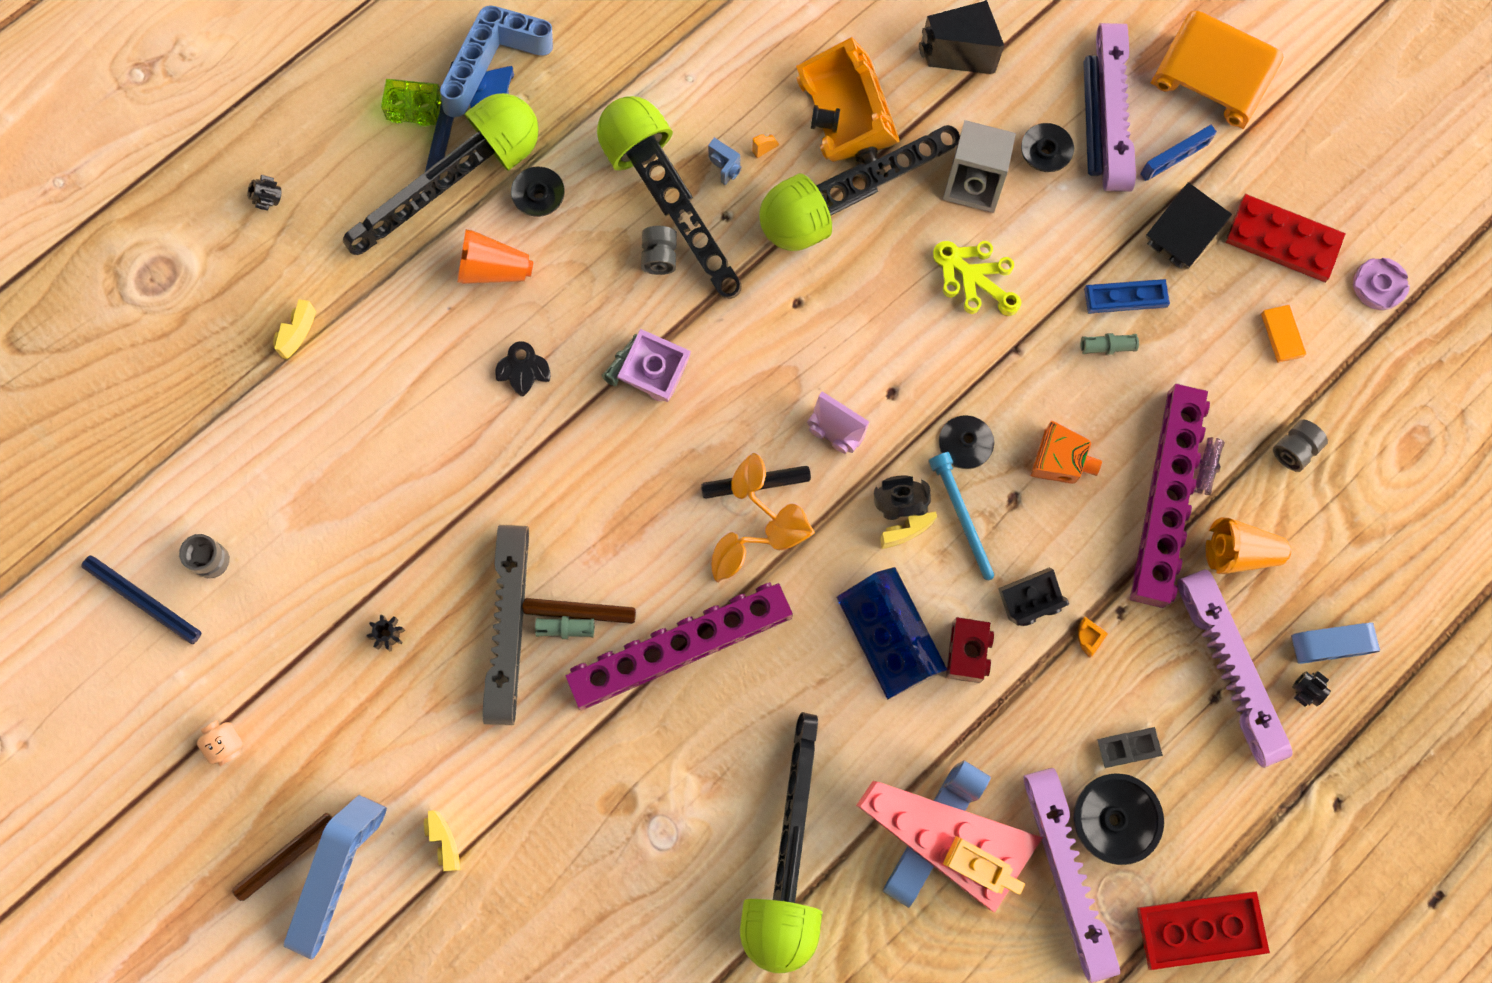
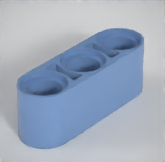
M1374 623L1312 630L1291 635L1298 664L1380 652Z

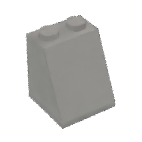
M964 120L943 200L994 213L1008 173L1016 133Z

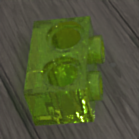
M386 79L381 109L386 120L398 124L411 122L420 126L436 125L442 102L439 84ZM403 101L401 104L395 105L397 102ZM429 104L427 107L421 108L422 105Z

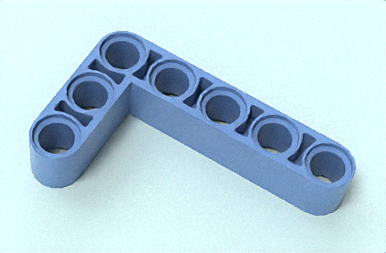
M490 5L482 8L441 85L440 93L444 113L450 117H460L467 111L499 45L541 56L549 54L553 50L551 24L546 20Z
M964 760L952 768L934 801L965 811L969 803L977 801L981 797L991 776ZM907 846L889 877L883 892L909 908L934 866Z
M358 795L328 822L319 841L284 941L285 948L312 960L315 958L324 942L356 850L381 825L387 811L385 806Z

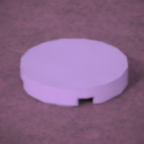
M1389 258L1369 259L1357 269L1353 277V288L1356 296L1363 304L1377 310L1391 309L1401 303L1409 292L1410 284L1408 285V275L1403 267Z

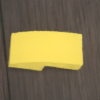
M298 299L297 307L291 312L292 325L281 323L279 332H276L274 335V348L284 359H288L298 349L311 328L316 310L309 301Z
M927 512L921 516H908L905 522L906 528L904 529L902 525L886 528V532H882L880 537L882 549L903 544L919 536L935 522L937 518L936 512Z
M435 810L428 811V818L424 819V833L426 837L429 836L430 842H442V847H438L437 852L439 866H443V871L460 870L457 846L447 822L440 812Z

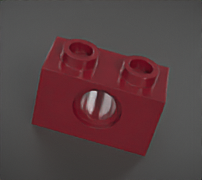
M959 617L953 620L946 678L981 683L985 676H989L991 659H987L988 648H992L994 642V631H990L991 622ZM966 644L974 645L978 651L977 657L967 656L964 646Z

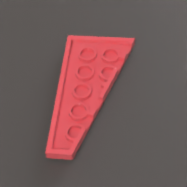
M874 780L856 805L992 912L997 910L1009 890L1004 888L1002 894L993 892L943 865L955 837L962 838L1011 865L1010 867L1013 871L1010 876L1017 879L1043 838Z

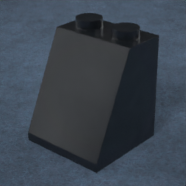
M986 0L927 16L925 28H922V40L919 42V51L921 57L926 58L929 67L994 74L996 73L1005 45Z
M1187 182L1146 234V238L1149 239L1147 245L1158 253L1164 250L1171 256L1169 261L1178 268L1182 269L1185 266L1189 269L1229 221L1232 213Z

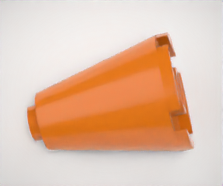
M465 230L457 282L463 284L525 281L526 276L531 277L533 261L529 260V254L476 231Z

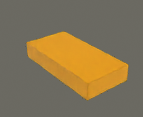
M1290 304L1263 310L1261 316L1277 363L1304 357L1307 353Z

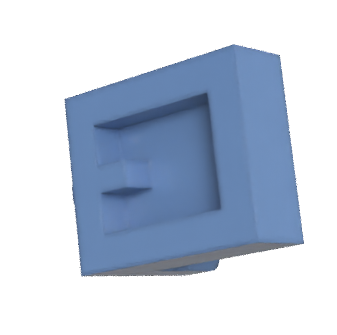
M714 137L708 145V154L714 165L719 168L724 167L720 175L721 183L726 185L730 179L734 180L741 171L740 154Z

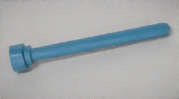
M949 452L939 454L931 458L929 464L932 471H936L937 475H941L983 578L988 581L992 580L994 572L951 473L953 460Z

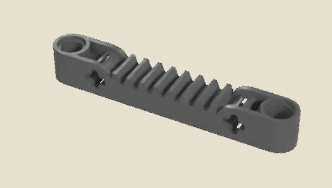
M499 525L497 530L494 564L495 570L501 577L497 579V583L502 589L496 590V595L501 600L495 602V606L500 612L494 613V617L500 623L493 625L494 630L499 634L492 636V640L499 646L491 648V651L498 657L490 660L493 667L487 672L485 678L483 700L484 724H515L524 616L522 606L525 599L529 549L528 526ZM514 562L516 567H513L511 572L508 573L505 567H509L510 563ZM502 675H504L508 682L503 683L500 688L496 680H500Z

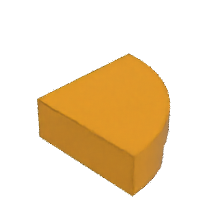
M761 134L753 138L752 152L759 158L779 146V143L772 134H769L768 137Z
M1083 617L1078 627V640L1082 650L1089 657H1092L1108 633L1088 618Z

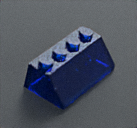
M896 567L875 572L836 597L887 700L948 670Z

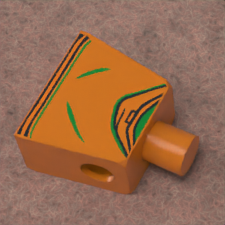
M1050 421L1045 428L1030 476L1075 484L1081 477L1082 471L1097 476L1102 460L1088 456L1091 446L1090 440L1054 421Z

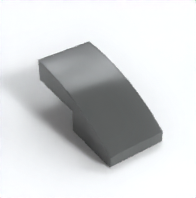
M1155 727L1097 739L1105 768L1163 756Z

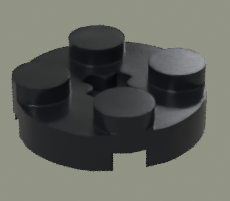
M894 476L883 480L882 486L879 489L876 486L874 489V503L876 508L883 512L884 518L888 520H896L899 517L913 515L921 516L928 512V506L931 503V489L929 484L922 479L921 483L913 481V476Z

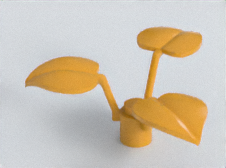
M756 453L749 455L735 471L731 482L732 492L739 499L749 496L773 520L765 528L767 538L741 537L739 539L736 533L730 532L719 540L714 549L711 562L712 574L718 583L723 579L732 577L742 567L746 557L744 543H767L780 551L801 543L815 533L799 505L788 504L775 515L756 498L754 492L762 488L766 476L763 460Z

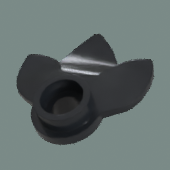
M524 341L512 344L507 356L497 363L495 369L496 380H510L512 388L520 396H525L530 391L534 379L549 382L551 378L547 361L543 357L535 355L534 348ZM519 350H524L526 358L518 360L516 353Z

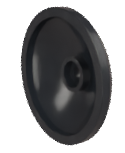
M1114 773L1098 777L1084 787L1075 803L1074 826L1081 843L1093 856L1106 863L1128 865L1145 859L1156 849L1164 831V814L1159 799L1147 784L1133 776ZM1112 814L1118 818V823L1115 826L1109 821V817Z

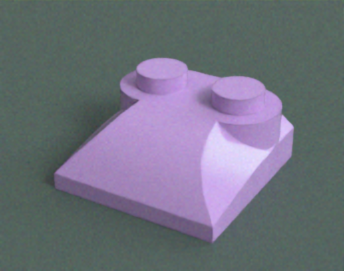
M640 329L617 378L648 393L656 401L668 402L686 368L691 351Z
M823 391L817 399L813 414L807 421L810 426L809 431L814 436L820 439L826 438L832 442V446L837 451L846 454V452L853 453L860 446L869 425L868 420Z

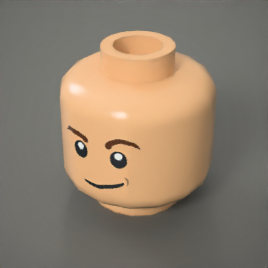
M216 720L201 729L203 736L197 740V746L209 764L218 763L219 766H222L241 754L239 749L243 746V741L231 723L225 722L219 725Z

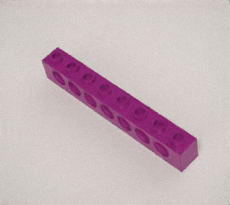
M1175 383L1167 393L1130 601L1164 608L1171 602H1174L1178 587L1174 585L1176 575L1180 573L1182 567V558H1179L1180 548L1184 547L1187 539V532L1184 531L1185 521L1189 520L1192 506L1188 503L1190 495L1194 493L1196 487V479L1193 478L1194 469L1198 468L1201 460V453L1198 452L1199 443H1202L1206 428L1202 426L1203 418L1208 415L1210 401H1207L1208 391ZM1181 413L1187 414L1191 422L1183 420ZM1176 439L1183 440L1186 444V448L1180 447L1177 444ZM1172 464L1179 466L1182 474L1175 473L1172 469ZM1167 490H1171L1176 494L1177 501L1171 500L1168 497ZM1162 516L1168 517L1172 521V527L1164 525ZM1157 543L1164 544L1167 547L1168 553H1161L1157 548ZM1153 569L1161 572L1163 581H1157L1153 577Z
M771 582L763 584L755 589L757 593L747 597L745 594H740L730 599V604L722 608L719 605L712 606L704 610V615L693 620L692 616L677 622L678 627L669 631L666 628L659 629L651 633V638L644 642H640L639 639L624 645L625 650L616 654L613 651H609L598 656V661L587 666L586 663H581L570 669L571 673L565 676L578 708L583 711L791 620L793 613L780 584L777 583L773 586ZM757 603L762 604L766 608V613L762 616H755L750 611L751 606ZM728 615H735L740 619V624L737 627L730 628L724 624V619ZM703 626H708L713 629L714 634L709 639H702L697 634L698 630ZM676 638H683L687 641V646L682 651H676L671 647L672 641ZM650 649H656L661 653L659 660L654 663L647 662L644 659L646 652ZM631 661L634 664L631 673L621 674L618 672V666L621 662ZM597 672H603L607 675V680L602 686H594L591 683L592 676Z

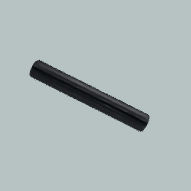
M800 466L766 472L764 485L761 489L809 482L811 480L809 466ZM732 478L702 483L703 498L707 499L733 494L731 488Z

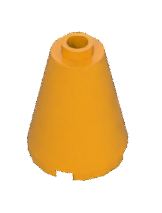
M1220 517L1213 522L1209 531L1213 532L1212 539L1206 540L1205 545L1208 566L1210 569H1215L1217 574L1281 566L1291 556V547L1285 538L1226 517Z

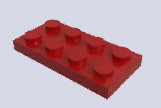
M1245 194L1241 199L1225 243L1326 283L1330 279L1346 233Z
M1257 891L1137 907L1148 970L1270 953Z

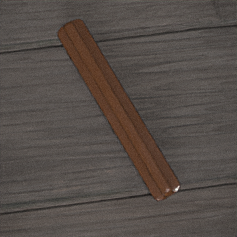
M525 598L522 606L524 614L568 616L573 619H594L596 621L633 624L636 619V609L634 607Z
M325 813L233 887L232 892L239 901H245L319 841L326 825L333 816Z

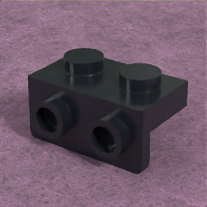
M1050 567L998 588L1008 619L1017 626L1031 625L1036 622L1037 618L1044 615H1055L1061 612L1063 607L1069 605L1068 599L1062 596L1054 569Z

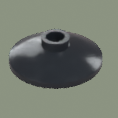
M1041 123L1031 127L1025 133L1021 143V151L1025 161L1034 169L1042 172H1055L1066 167L1071 161L1074 154V143L1070 134L1064 128L1052 123ZM1041 150H1048L1050 154H1046Z
M537 166L525 169L517 175L511 187V196L515 206L522 213L533 217L546 216L557 210L563 202L565 195L564 184L560 176L555 171L546 167ZM538 193L544 195L541 198H535V195Z
M963 415L949 420L944 425L939 436V448L941 453H950L953 466L962 469H973L983 465L990 458L994 449V437L991 429L981 419ZM969 435L972 437L973 442L966 443L963 437Z

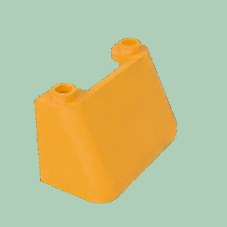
M1191 11L1185 17L1150 84L1164 92L1173 91L1180 84L1225 106L1224 117L1227 122L1232 126L1244 129L1284 57L1277 48L1203 12Z
M853 37L796 66L799 73L797 82L802 91L807 90L812 96L815 105H818L820 109L834 111L836 108L840 109L837 133L833 132L832 129L823 128L825 137L822 138L823 144L820 145V149L826 160L830 159L832 162L855 157L857 152L868 147H875L877 150H881L900 142L872 61L866 51Z

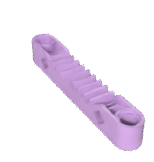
M1099 23L1096 34V54L1099 58L1103 189L1104 191L1132 192L1136 179L1135 149L1133 142L1129 139L1130 132L1127 131L1130 122H1127L1129 113L1126 111L1129 103H1126L1128 94L1125 92L1128 85L1125 84L1127 75L1124 74L1127 66L1124 64L1129 57L1127 24Z
M1207 569L1178 579V590L1195 626L1206 630L1202 634L1203 637H1211L1212 640L1207 644V647L1216 648L1212 658L1221 659L1217 669H1225L1226 672L1221 676L1222 679L1231 680V683L1226 687L1227 690L1236 691V694L1231 698L1232 701L1241 702L1236 708L1237 712H1243L1239 720L1240 728L1255 760L1261 767L1265 768L1292 756L1290 742L1214 577ZM1205 611H1211L1213 616H1207ZM1260 717L1262 723L1257 725L1255 719Z
M1054 768L1024 775L1027 796L1040 837H1043L1042 843L1084 975L1089 983L1120 975L1119 963L1108 929L1103 922L1095 919L1099 914L1098 911L1089 909V906L1095 902L1094 899L1085 897V894L1091 888L1082 886L1081 883L1087 876L1077 872L1083 867V863L1074 862V858L1079 855V851L1070 850V846L1076 841L1075 839L1066 838V835L1072 829L1071 827H1065L1069 821L1070 812L1059 777ZM1050 810L1057 812L1058 816L1054 817V820L1047 818L1046 813H1049ZM1089 928L1095 930V934L1091 936V939L1085 938L1084 934L1089 931Z

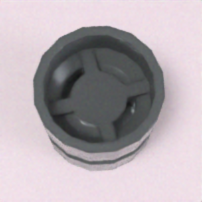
M650 226L642 231V248L644 250L641 252V269L644 272L654 275H665L676 270V253L674 250L677 245V232L674 229L666 226Z
M1305 419L1300 420L1290 429L1288 435H1285L1273 447V453L1283 466L1292 471L1300 472L1311 462V458L1316 456L1328 444V439L1323 430L1316 424Z
M194 534L188 537L179 549L181 563L204 578H216L222 575L229 565L230 556L227 549L204 534Z

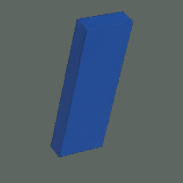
M1212 124L1149 160L1140 175L1145 181L1152 179L1208 146L1217 131Z
M1166 279L1086 285L1084 288L1088 314L1167 308L1170 305Z

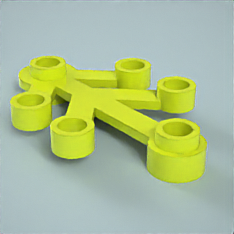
M942 241L935 246L933 258L943 268V293L945 296L955 297L960 290V284L954 278V268H956L963 276L966 299L964 309L967 313L975 314L981 307V300L976 295L975 284L999 301L998 310L1003 315L1013 316L1018 312L1021 306L1020 297L1013 292L1006 293L984 276L987 274H1001L1003 276L1011 274L1014 268V261L1011 258L1003 257L999 262L968 264L963 260V258L978 257L983 260L988 259L993 252V246L988 241H982L978 246L957 247L956 244L950 241ZM985 247L989 252L982 253L980 248ZM947 250L951 252V255L945 256L942 251ZM1001 264H1008L1010 269H1003ZM953 285L956 288V290L949 291L947 289V286ZM1006 299H1012L1015 304L1009 305ZM968 302H975L977 304V307L971 308L968 305Z

